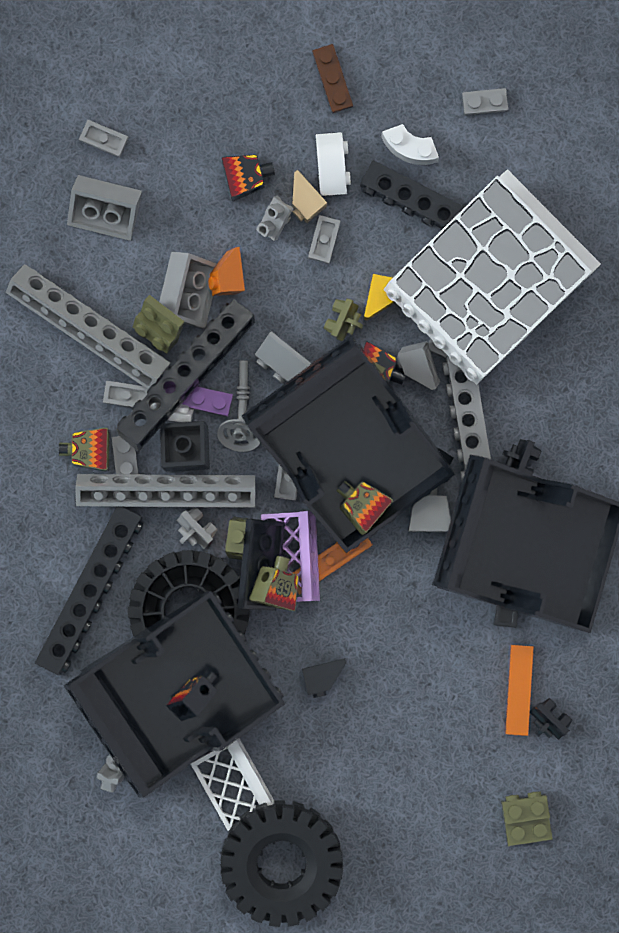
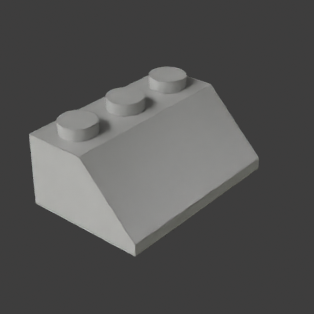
M78 175L71 190L67 225L131 241L142 191Z
M171 252L159 302L185 321L184 324L205 329L213 298L208 285L209 274L217 264L190 253Z
M272 331L255 353V357L258 359L256 363L265 370L270 368L275 372L273 377L282 384L285 381L288 382L311 365L308 360Z

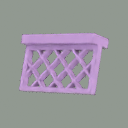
M311 511L262 514L261 520L275 519L276 521L285 522V529L291 534L287 541L283 543L282 552L285 550L292 556L288 568L295 560L301 567V571L297 575L299 577L298 585L302 590V597H297L296 602L320 601L316 517ZM292 517H298L299 526L293 532L286 524ZM294 538L300 544V549L295 554L287 547Z

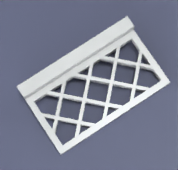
M240 738L225 748H228L232 756L230 765L218 762L219 754L222 751H212L191 763L192 768L228 831L232 827L234 819L240 820V817L235 816L238 804L251 807L250 812L257 806L255 805L256 800L259 805L265 802L267 806L274 804L273 797ZM214 755H216L215 760L209 759V758L213 757ZM204 761L213 763L211 775L203 774L198 764ZM216 765L229 768L226 780L213 777ZM232 769L240 771L243 775L241 784L229 781ZM212 780L225 783L222 795L212 792L210 788ZM227 784L240 788L237 800L224 796ZM242 789L252 791L254 795L252 804L240 801ZM223 799L235 803L232 815L223 812L221 808Z

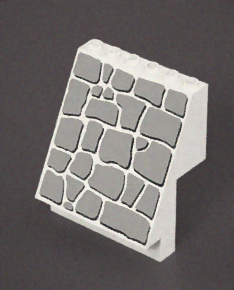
M507 169L501 176L497 175L389 281L383 290L388 298L395 301L402 308L403 313L407 317H411L418 325V328L433 340L435 346L442 349L449 356L450 361L458 365L465 376L477 385L601 264Z

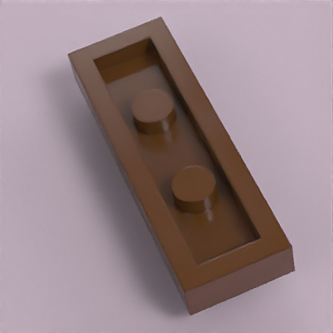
M330 44L312 50L332 114L353 107L334 45Z

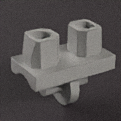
M274 196L265 211L261 223H259L256 229L257 232L264 237L271 238L273 241L278 240L285 224L290 221L293 207L285 204L279 196Z
M197 507L188 512L185 510L177 519V522L182 526L178 531L183 535L179 542L184 544L188 541L192 546L198 543L205 549L213 540V536L218 529L210 522L204 528L197 523L203 517L202 512Z
M109 755L105 765L97 773V779L102 780V790L114 792L116 786L124 780V775Z

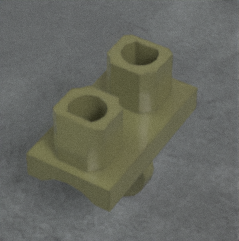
M348 298L346 301L336 299L332 310L340 315L337 321L328 318L324 329L341 342L345 339L347 333L352 335L355 328L362 329L363 324L358 322L361 314L357 313L359 306Z

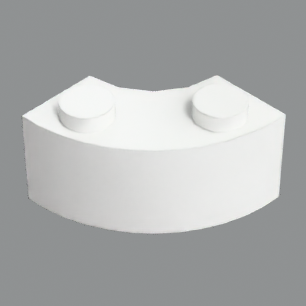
M403 124L382 131L381 137L385 145L399 159L416 165H429L438 162L439 156L431 137H415L406 130Z
M342 132L316 134L320 195L347 194L346 185H351L350 172H345L344 154H348L347 141H343Z

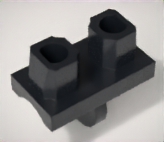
M520 439L518 446L513 444L511 450H504L502 455L508 457L505 465L533 475L534 469L527 467V462L529 459L537 461L542 451L534 446L535 442Z
M550 698L534 706L530 713L536 718L533 723L539 728L535 732L538 737L544 733L548 738L554 735L559 740L570 731L568 727L572 719L565 713L556 718L552 711L557 706Z

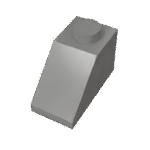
M425 341L402 347L397 355V362L399 367L403 368L404 374L431 390L436 389L440 379L428 342Z

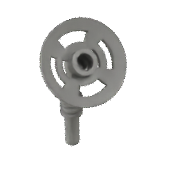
M239 361V386H237L239 390L237 391L239 395L237 396L239 400L238 419L223 422L218 428L217 436L225 447L234 451L247 452L257 448L260 445V441L253 437V433L250 430V434L247 433L248 427L242 418V415L247 412V400L250 399L247 395L250 394L248 391L250 387L248 386V361ZM224 428H227L228 437L224 434ZM235 440H237V441L247 440L248 443H247V444H238V443H235Z

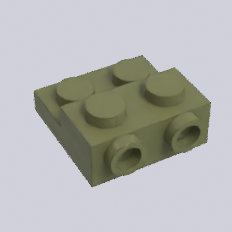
M149 295L143 302L141 312L135 317L133 328L141 337L151 341L155 348L167 354L178 342L185 321Z
M541 791L528 793V797L519 798L518 794L505 796L506 800L501 801L508 846L553 839L547 795H541Z

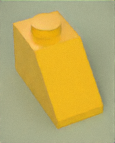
M373 274L364 320L371 319L394 304V301L390 300L383 290L392 277Z

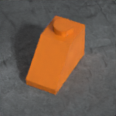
M240 247L227 251L209 274L208 285L212 296L236 295L245 291Z

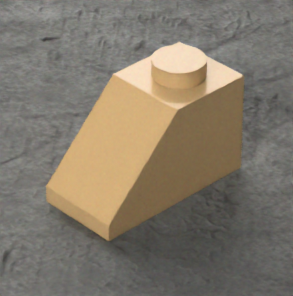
M297 170L294 173L293 208L295 210L292 212L299 221L304 219L308 223L327 207V202Z

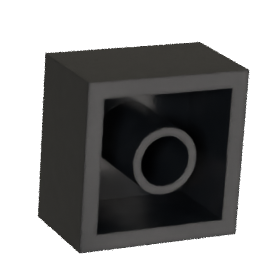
M205 421L163 424L160 428L161 468L165 472L210 469L209 430Z

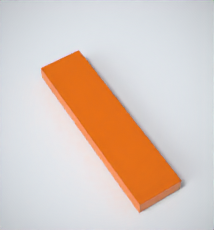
M367 538L348 553L338 543H335L319 554V581L373 545L371 541ZM301 567L294 571L293 574H298L301 571ZM298 585L297 592L300 595L302 594L301 587Z
M511 645L505 734L528 736L534 646Z

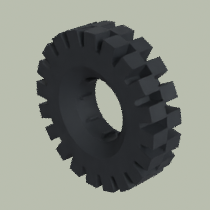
M181 550L163 555L162 558L156 559L148 565L144 572H141L134 588L131 590L128 618L130 619V628L133 636L166 617L165 607L167 602L170 603L169 597L176 590L180 589V591H183V587L188 586L197 587L198 592L203 590L204 592L211 591L216 593L222 602L221 607L223 610L228 612L234 619L233 625L236 630H240L245 636L249 624L250 610L237 608L240 577L226 562L212 554L202 551Z
M285 800L274 801L273 805L268 806L266 802L255 806L254 811L250 812L248 810L241 815L237 824L234 822L228 831V836L225 838L222 847L220 863L222 883L226 886V893L229 899L237 903L236 908L244 915L247 912L251 914V919L262 924L263 920L269 921V926L280 927L281 923H288V927L299 925V920L304 918L308 922L317 917V911H324L331 904L330 899L332 896H336L340 888V880H342L343 856L339 838L333 832V827L328 820H323L320 817V813L313 808L305 809L304 804L294 801L292 805L285 804ZM276 841L290 842V845L295 844L302 850V857L306 858V867L301 869V875L292 882L289 880L288 883L280 884L264 877L261 873L262 867H258L257 860L259 855H263L262 850L267 845L275 844Z

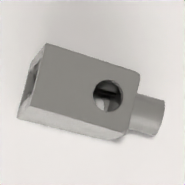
M436 488L430 495L423 497L412 507L408 532H448L451 521L447 496H437Z

